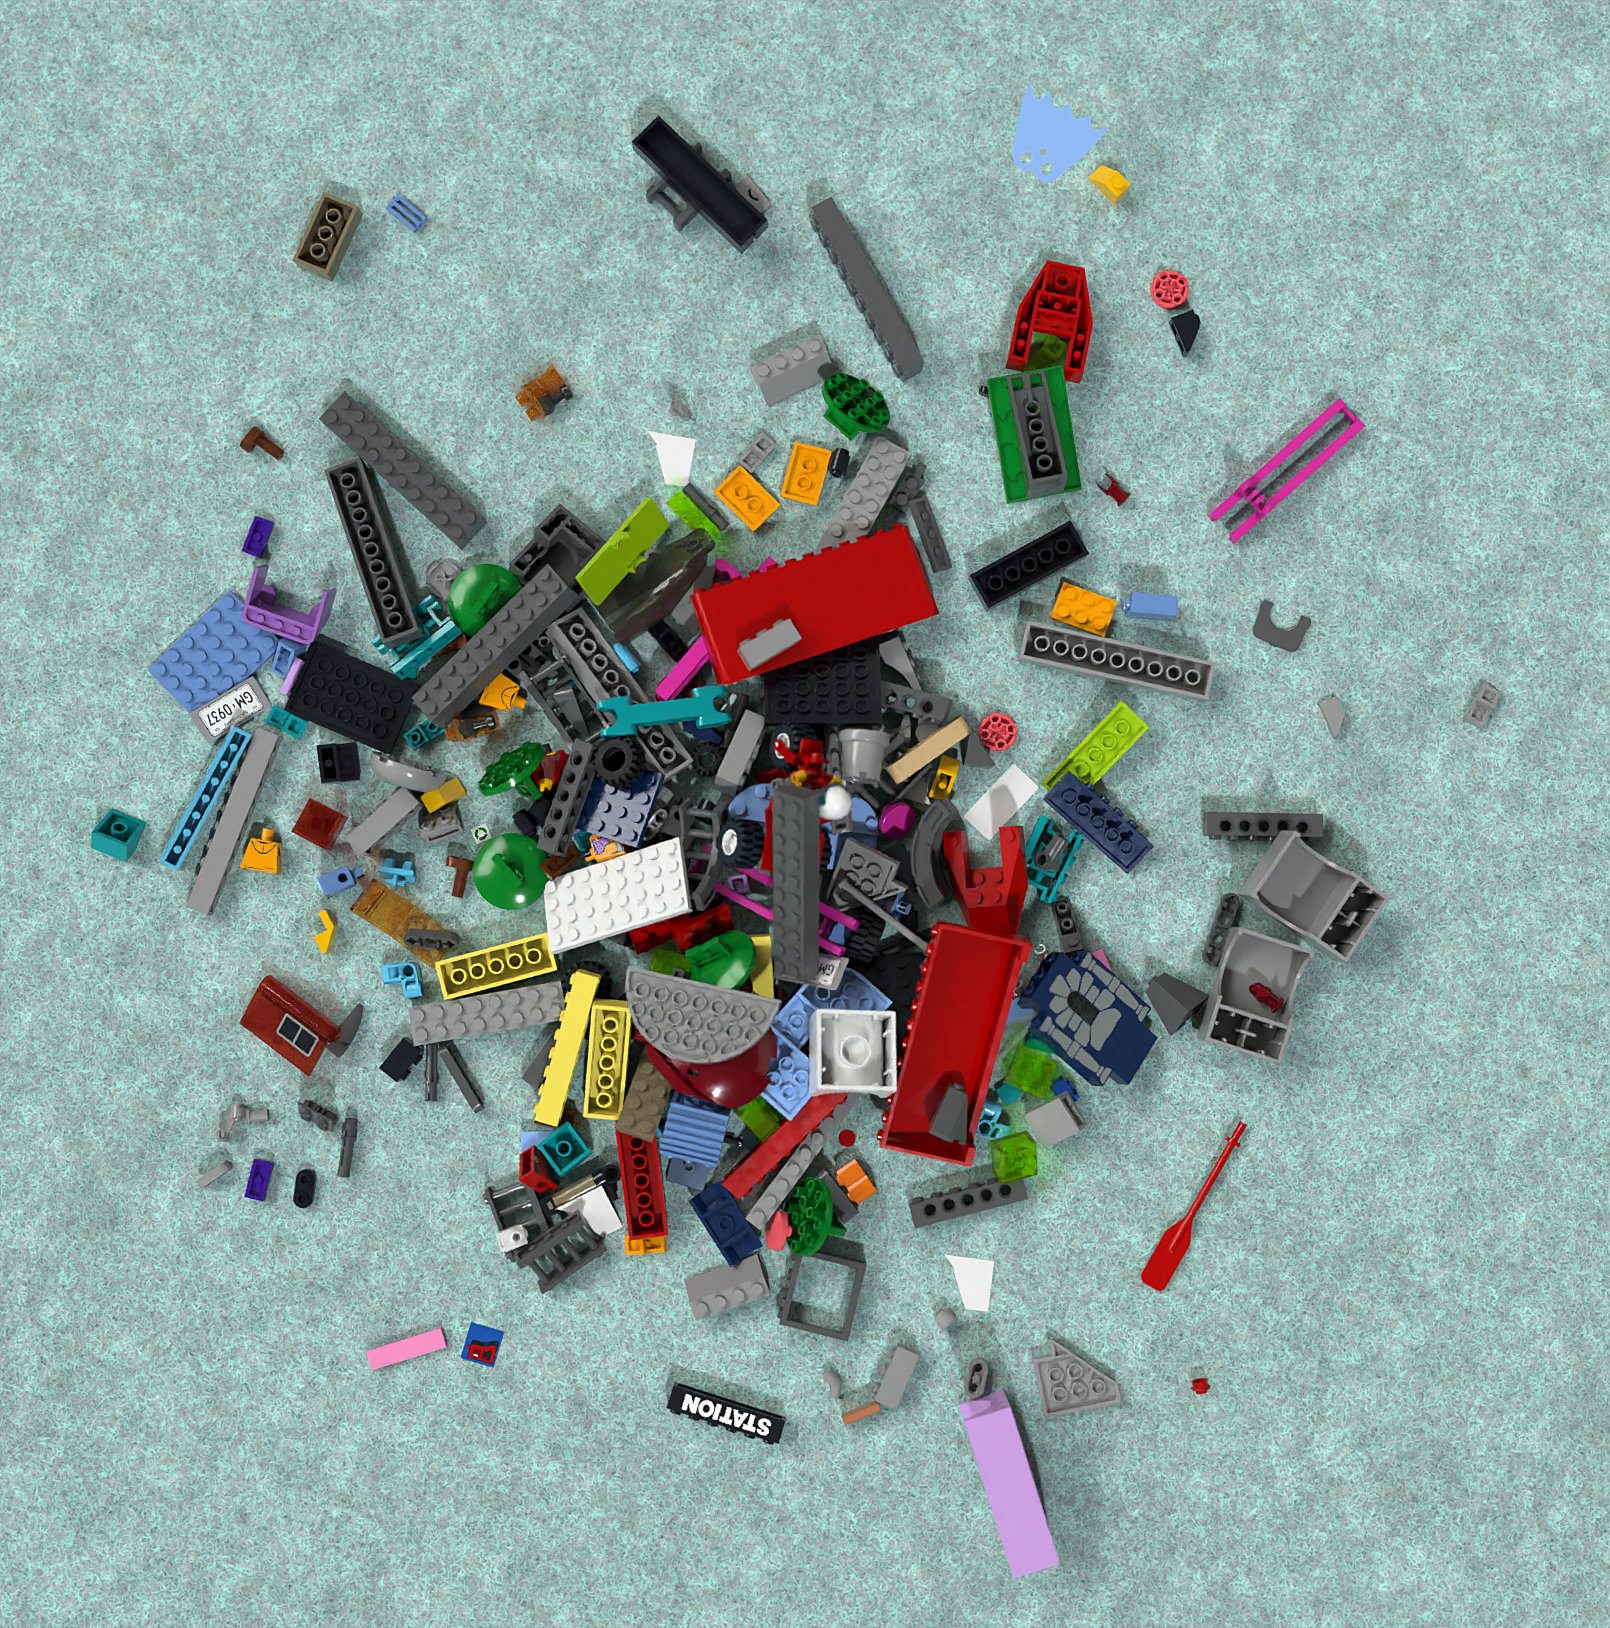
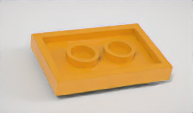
M795 441L780 497L817 507L832 451Z
M741 465L713 491L753 532L781 506Z
M1063 582L1050 619L1100 637H1105L1117 601Z

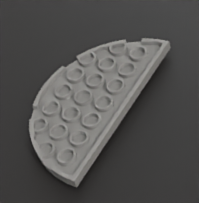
M630 966L627 968L625 991L627 993L628 1008L636 1027L647 1041L658 1050L685 1062L716 1063L745 1052L767 1032L781 1004L780 1000Z

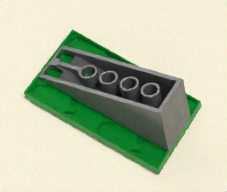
M1063 365L987 379L1007 504L1081 490L1082 486Z

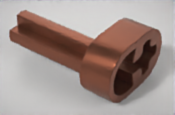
M254 426L240 443V447L247 453H250L258 445L278 461L285 453L284 450L266 438L264 432L257 426Z
M462 632L437 652L433 658L457 649L460 650L469 641L467 634Z
M447 856L446 866L458 868L451 896L463 898L468 872L472 871L474 861L456 856Z

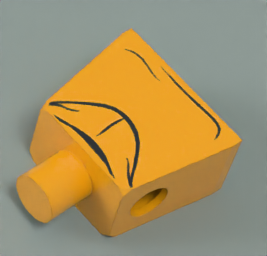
M500 673L485 688L479 705L509 713L513 705L523 710L528 699L518 695L520 691L519 685Z
M263 828L261 840L250 839L240 866L241 868L281 874L282 843L273 842L275 830Z

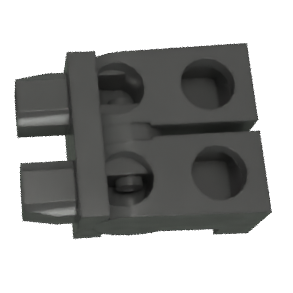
M531 643L520 654L528 663L526 664L517 657L505 669L521 681L518 676L521 672L525 671L528 676H534L553 662ZM558 670L548 675V677L554 680L559 675ZM539 681L536 687L540 691L541 689L545 690L548 686L543 681Z

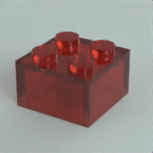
M309 798L291 832L325 850L331 851L349 817L316 799Z

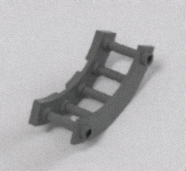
M555 649L553 652L558 660L534 676H528L525 671L518 674V676L535 701L544 710L543 712L552 725L555 726L571 752L572 745L574 744L571 735L577 729L572 724L563 726L559 720L560 714L563 713L562 709L559 706L551 708L547 703L548 696L553 694L554 690L562 688L573 680L580 689V692L577 693L579 700L586 698L593 708L585 714L586 721L588 722L598 716L604 725L600 730L612 726L610 721L607 722L600 711L596 710V705L568 666L570 661L564 653L560 655L557 649ZM562 666L568 672L566 676L545 690L541 689L539 691L536 686L539 681ZM600 730L586 738L585 741L594 743L600 739Z
M688 797L678 807L681 826L680 838L683 842L686 872L691 859L709 861L705 875L687 872L688 880L701 882L695 892L689 891L690 899L695 901L696 909L704 911L715 895L713 890L717 883H721L726 866L722 864L721 858H719L717 846L719 832L722 830L723 824L730 819L726 802H720L713 810L693 808L692 798ZM694 816L712 818L713 831L695 829ZM694 837L713 839L711 854L692 851Z
M948 797L942 802L937 799L928 808L921 818L912 841V875L914 876L918 893L929 910L937 903L938 905L942 904L954 893L945 879L940 859L943 833H945L953 818L960 812Z

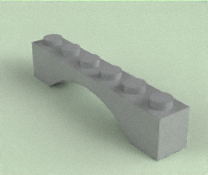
M899 637L880 644V656L884 665L898 673L910 688L922 691L920 687L923 685L919 675H915L913 671L915 664L911 657H907L905 652L908 650L905 641H901ZM930 702L925 705L926 712H931L928 706ZM923 716L922 719L918 718L915 738L918 743L940 729L936 723L929 721L930 717Z

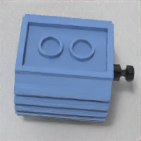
M675 1091L668 1112L659 1153L664 1154L667 1158L676 1157L688 1163L697 1162L705 1167H717L723 1144H732L734 1141L736 1146H741L743 1135L739 1134L738 1137H735V1133L727 1131L732 1108Z

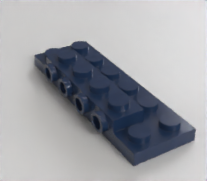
M1068 770L1042 799L1128 874L1154 847L1153 844L1137 830L1139 826L1133 820L1129 819L1127 821L1123 818L1124 813L1118 807L1113 809L1109 805L1110 800L1103 794L1101 796L1097 795L1094 792L1096 788L1090 782L1085 784Z

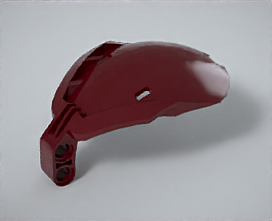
M637 1027L632 1039L647 1044L646 1052L648 1059L677 1092L732 1109L753 1101L766 1089L772 1080L765 1077L770 1059L777 1060V1044L771 1027L757 1043L745 1052L728 1060L707 1064L685 1062L666 1055L648 1042ZM691 1069L698 1071L697 1077L693 1076L692 1074H686L687 1070Z

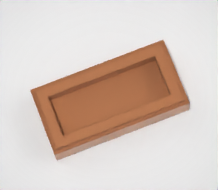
M872 1401L843 1413L842 1420L844 1425L879 1412L881 1410L879 1402Z

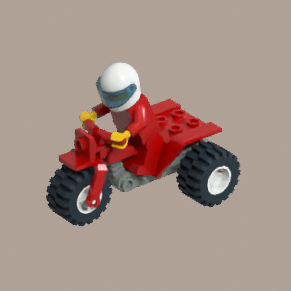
M785 721L780 723L778 728L774 730L769 751L771 762H773V766L778 770L793 772V774L787 779L776 778L771 783L772 793L771 797H768L770 803L768 808L764 810L765 832H763L760 823L755 820L731 818L723 824L722 830L719 832L717 849L719 851V858H721L722 864L726 867L753 869L754 866H757L759 873L773 877V789L786 783H792L815 791L818 785L817 778L826 780L828 785L822 786L818 791L820 793L819 825L834 819H841L851 810V794L842 785V780L838 776H832L822 770V766L828 765L830 760L823 758V742L817 741L815 731L811 726ZM820 828L819 875L826 871L832 855L831 839L828 837V833Z

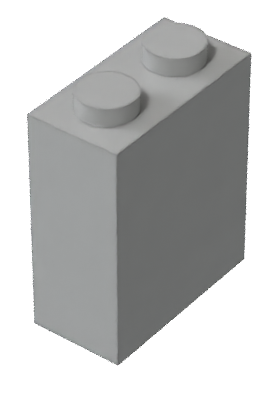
M1068 1091L1033 1107L1024 1115L1028 1125L1033 1129L1044 1149L1080 1132L1087 1125Z

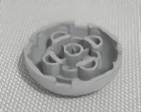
M373 751L370 758L371 768L379 778L411 790L421 792L435 791L442 787L448 775L444 771L431 769V766L391 754L382 756L381 752Z

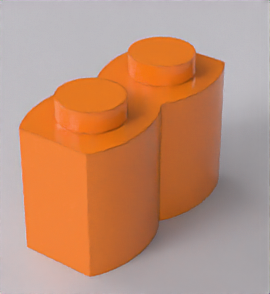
M856 1158L836 1170L837 1176L835 1178L841 1187L843 1185L846 1186L848 1189L846 1194L852 1203L856 1201L859 1204L877 1192V1189Z

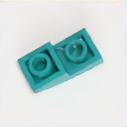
M426 720L403 736L413 751H416L449 729L447 726L441 729L429 720Z

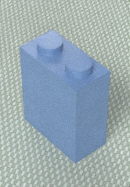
M1132 592L1126 597V601H1123L1122 612H1125V617L1171 621L1177 616L1178 597Z

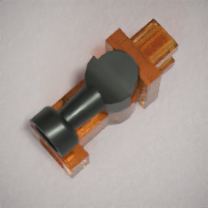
M553 365L546 369L545 373L522 386L523 391L516 396V400L521 407L529 402L533 405V407L525 411L531 422L540 417L543 420L547 415L553 413L555 405L564 398L567 401L573 398L570 390L563 383L562 378ZM559 388V393L550 396L551 392Z
M495 712L487 713L485 720L476 722L470 720L461 722L458 720L453 722L454 727L445 729L449 741H461L463 743L470 742V739H478L501 732Z

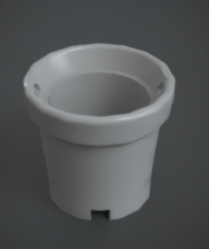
M845 729L840 731L842 780L854 783L862 781L865 784L879 783L885 748L889 746V734L868 729Z

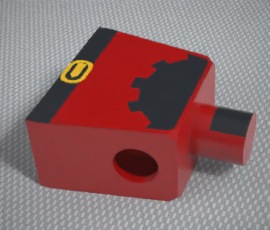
M535 1145L520 1154V1182L539 1193L548 1188L555 1190L559 1186L560 1181L555 1178V1169Z

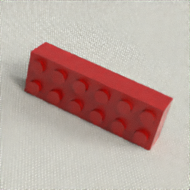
M615 1130L629 1241L667 1236L668 1221L657 1135L655 1134L653 1142H649Z

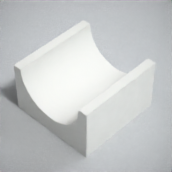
M817 1009L809 1017V1096L838 1092H860L876 1094L879 1098H887L897 1091L895 1011Z

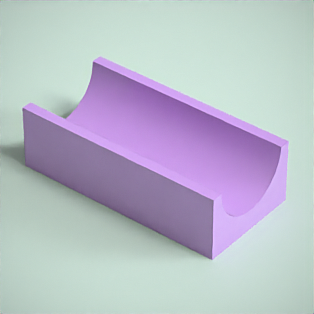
M1000 1390L959 1403L1013 1579L1060 1564L1011 1407L1004 1391Z

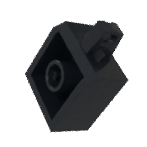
M895 840L881 853L901 862L894 879L909 886L914 893H917V885L911 869V856L900 842Z

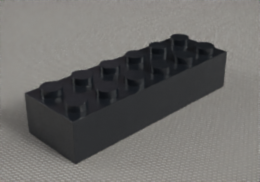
M1070 520L969 576L968 580L985 611L988 612L1080 562L1089 555V552Z

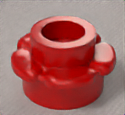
M1206 1378L1192 1380L1193 1387H1191V1390L1196 1391V1394H1205L1210 1389Z

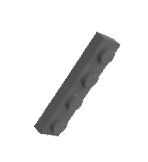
M927 496L909 501L908 505L933 573L951 569L952 564Z

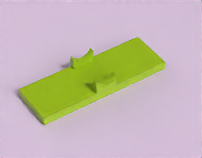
M646 497L575 577L594 605L599 606L628 572L636 573V567L641 562L647 560L643 555L670 526L652 498Z
M1121 700L1041 785L1049 791L1068 770L1085 784L1090 782L1094 785L1148 730L1149 726Z

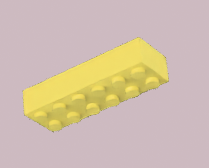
M548 932L435 962L444 1000L560 970L556 954L550 953Z
M595 998L593 1001L583 1117L619 1119L626 1099L632 1017L628 1008V1001Z

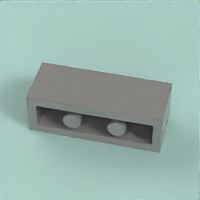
M780 619L773 624L774 628L769 631L765 628L756 634L757 638L752 641L748 638L739 644L741 647L737 652L749 671L797 644L802 639L790 619L786 621Z
M898 1342L895 1347H891L888 1354L890 1358L888 1365L884 1364L880 1372L882 1376L880 1383L876 1382L872 1390L874 1401L896 1410L919 1358V1352Z

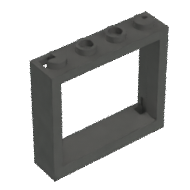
M821 1250L809 1256L857 1268L842 1330L839 1332L787 1318L802 1256L793 1253L791 1261H795L793 1269L789 1268L786 1279L790 1280L788 1288L784 1287L782 1299H785L784 1306L779 1307L777 1318H780V1325L848 1342L867 1266L866 1262Z

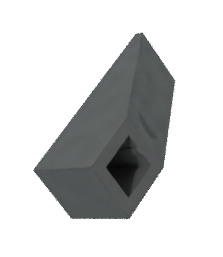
M1070 899L1051 902L1061 951L1071 959L1077 951H1084Z

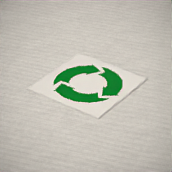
M486 823L471 829L476 844L492 838Z

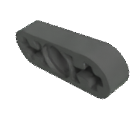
M410 928L406 930L403 941L411 947L455 950L458 948L460 936L450 931Z

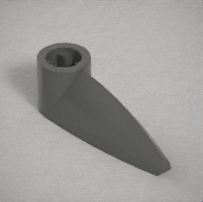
M574 685L554 690L556 702L568 721L581 734L589 737L591 735Z
M361 1003L353 1009L324 1044L338 1058L349 1048L359 1029L363 1013V1005Z

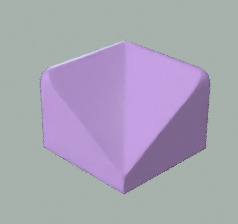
M743 873L728 878L731 889L745 896L753 894L752 884L748 875Z

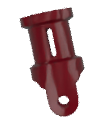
M1105 473L1112 481L1111 486L1108 489H1104L1098 483L1096 485L1107 496L1110 495L1120 507L1131 494L1129 492L1126 493L1112 476Z
M1259 982L1249 986V992L1255 996L1258 1002H1263L1267 1005L1272 1013H1275L1284 1003L1283 998H1278L1271 992L1269 987Z

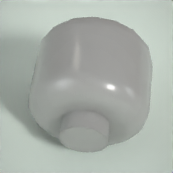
M941 1308L936 1312L935 1322L942 1330L947 1329L957 1320V1317L950 1308H945L944 1310Z

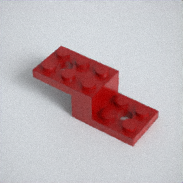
M725 902L690 919L687 913L630 930L629 934L637 955L648 952L650 949L664 944L673 939L683 955L687 950L704 944L713 939L717 934L734 930L729 907Z

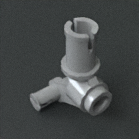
M244 1104L232 1105V1109L221 1129L216 1132L217 1139L221 1142L228 1141L235 1122L244 1121L251 1125L252 1122L269 1121V1110L251 1111L244 1108Z

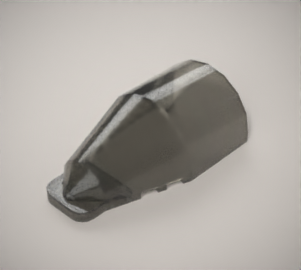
M704 528L695 529L687 536L664 546V551L657 554L654 552L650 553L649 558L636 567V573L628 572L599 606L594 605L623 647H626L671 615L707 566L708 553L714 549L716 543Z

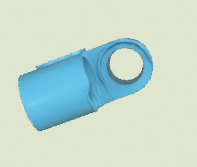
M406 962L381 966L384 985L401 982L405 1000L424 997V985L420 967L417 963ZM409 965L412 966L414 970V973L411 976H409L406 973V968Z
M985 1098L976 1133L995 1143L1006 1146L1012 1128L997 1122L1002 1111V1104ZM987 1123V1130L980 1132V1124Z

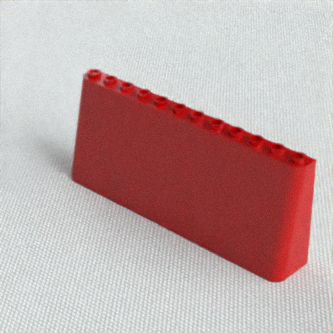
M903 523L893 525V530L887 532L884 528L875 531V535L868 537L867 534L856 537L857 541L853 543L847 540L838 543L839 547L832 549V546L820 549L821 553L814 555V552L804 554L801 560L796 561V558L784 561L785 565L778 567V564L767 566V571L760 572L758 569L749 572V576L742 578L741 575L730 578L731 582L723 584V581L712 584V588L705 590L704 587L693 590L694 594L689 597L717 684L724 686L938 615L939 610L908 525L904 526ZM780 619L784 621L790 619L802 639L797 644L749 671L737 652L741 647L739 644L748 638L751 641L757 638L756 634L765 628L767 631L774 628L773 624Z
M937 921L931 928L932 941L926 947V955L928 956L926 962H923L921 966V973L923 975L921 981L918 980L916 985L917 997L913 999L911 1004L912 1016L907 1019V1035L902 1038V1054L898 1055L896 1067H898L896 1073L897 1091L886 1099L888 1107L887 1111H883L881 1119L883 1126L877 1132V1140L879 1141L880 1148L972 1167L976 1152L974 1145L976 1131L1022 962H1028L1032 943L1025 936ZM949 1082L952 1084L957 1082L965 1086V1090H967V1139L965 1145L959 1144L957 1139H954L953 1142H948L929 1133V1123Z

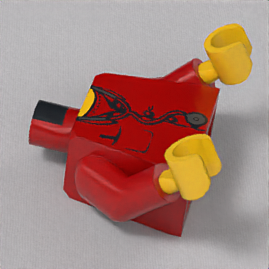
M549 743L543 745L546 749V755L531 775L532 780L540 786L539 790L541 792L558 787L565 764L569 758V755L564 750L552 752Z

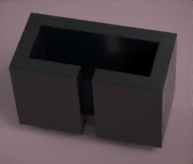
M403 1037L379 1069L395 1082L405 1081L412 1073L410 1071L413 1065L417 1066L424 1058L422 1056L424 1050L419 1046H414V1042L408 1037Z

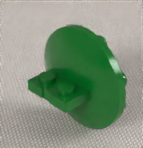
M838 372L828 376L824 381L822 396L829 408L823 417L833 426H836L850 441L857 436L859 431L879 433L886 428L890 421V413L883 400L884 396L880 392L875 391L867 380H860L854 376ZM868 388L874 392L872 396L866 392Z
M494 564L472 566L463 571L450 588L448 597L450 615L460 630L473 637L522 589V586L510 571Z
M526 741L510 753L508 751L500 755L498 762L492 763L485 768L486 773L478 782V789L484 796H492L516 788L522 797L537 800L542 794L539 791V786L534 780L530 779V776L546 755L545 747L539 742L531 743V741Z
M506 833L490 839L482 846L474 861L473 878L477 890L487 902L501 909L517 910L530 906L543 895L545 885L549 879L539 866L548 857L544 850L536 847L538 843L528 836L523 837L522 834Z
M729 930L722 934H717L713 939L700 946L698 945L687 950L686 958L691 962L688 971L691 973L689 980L739 991L756 966V947L753 940L742 931Z
M808 1177L799 1185L794 1186L790 1200L786 1202L784 1211L788 1212V1225L792 1226V1233L790 1237H786V1241L794 1254L808 1257L820 1249L827 1235L844 1237L847 1230L833 1212L832 1194L824 1180Z

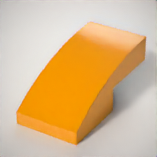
M624 1235L626 1255L667 1251L666 1236L629 1241V1235Z

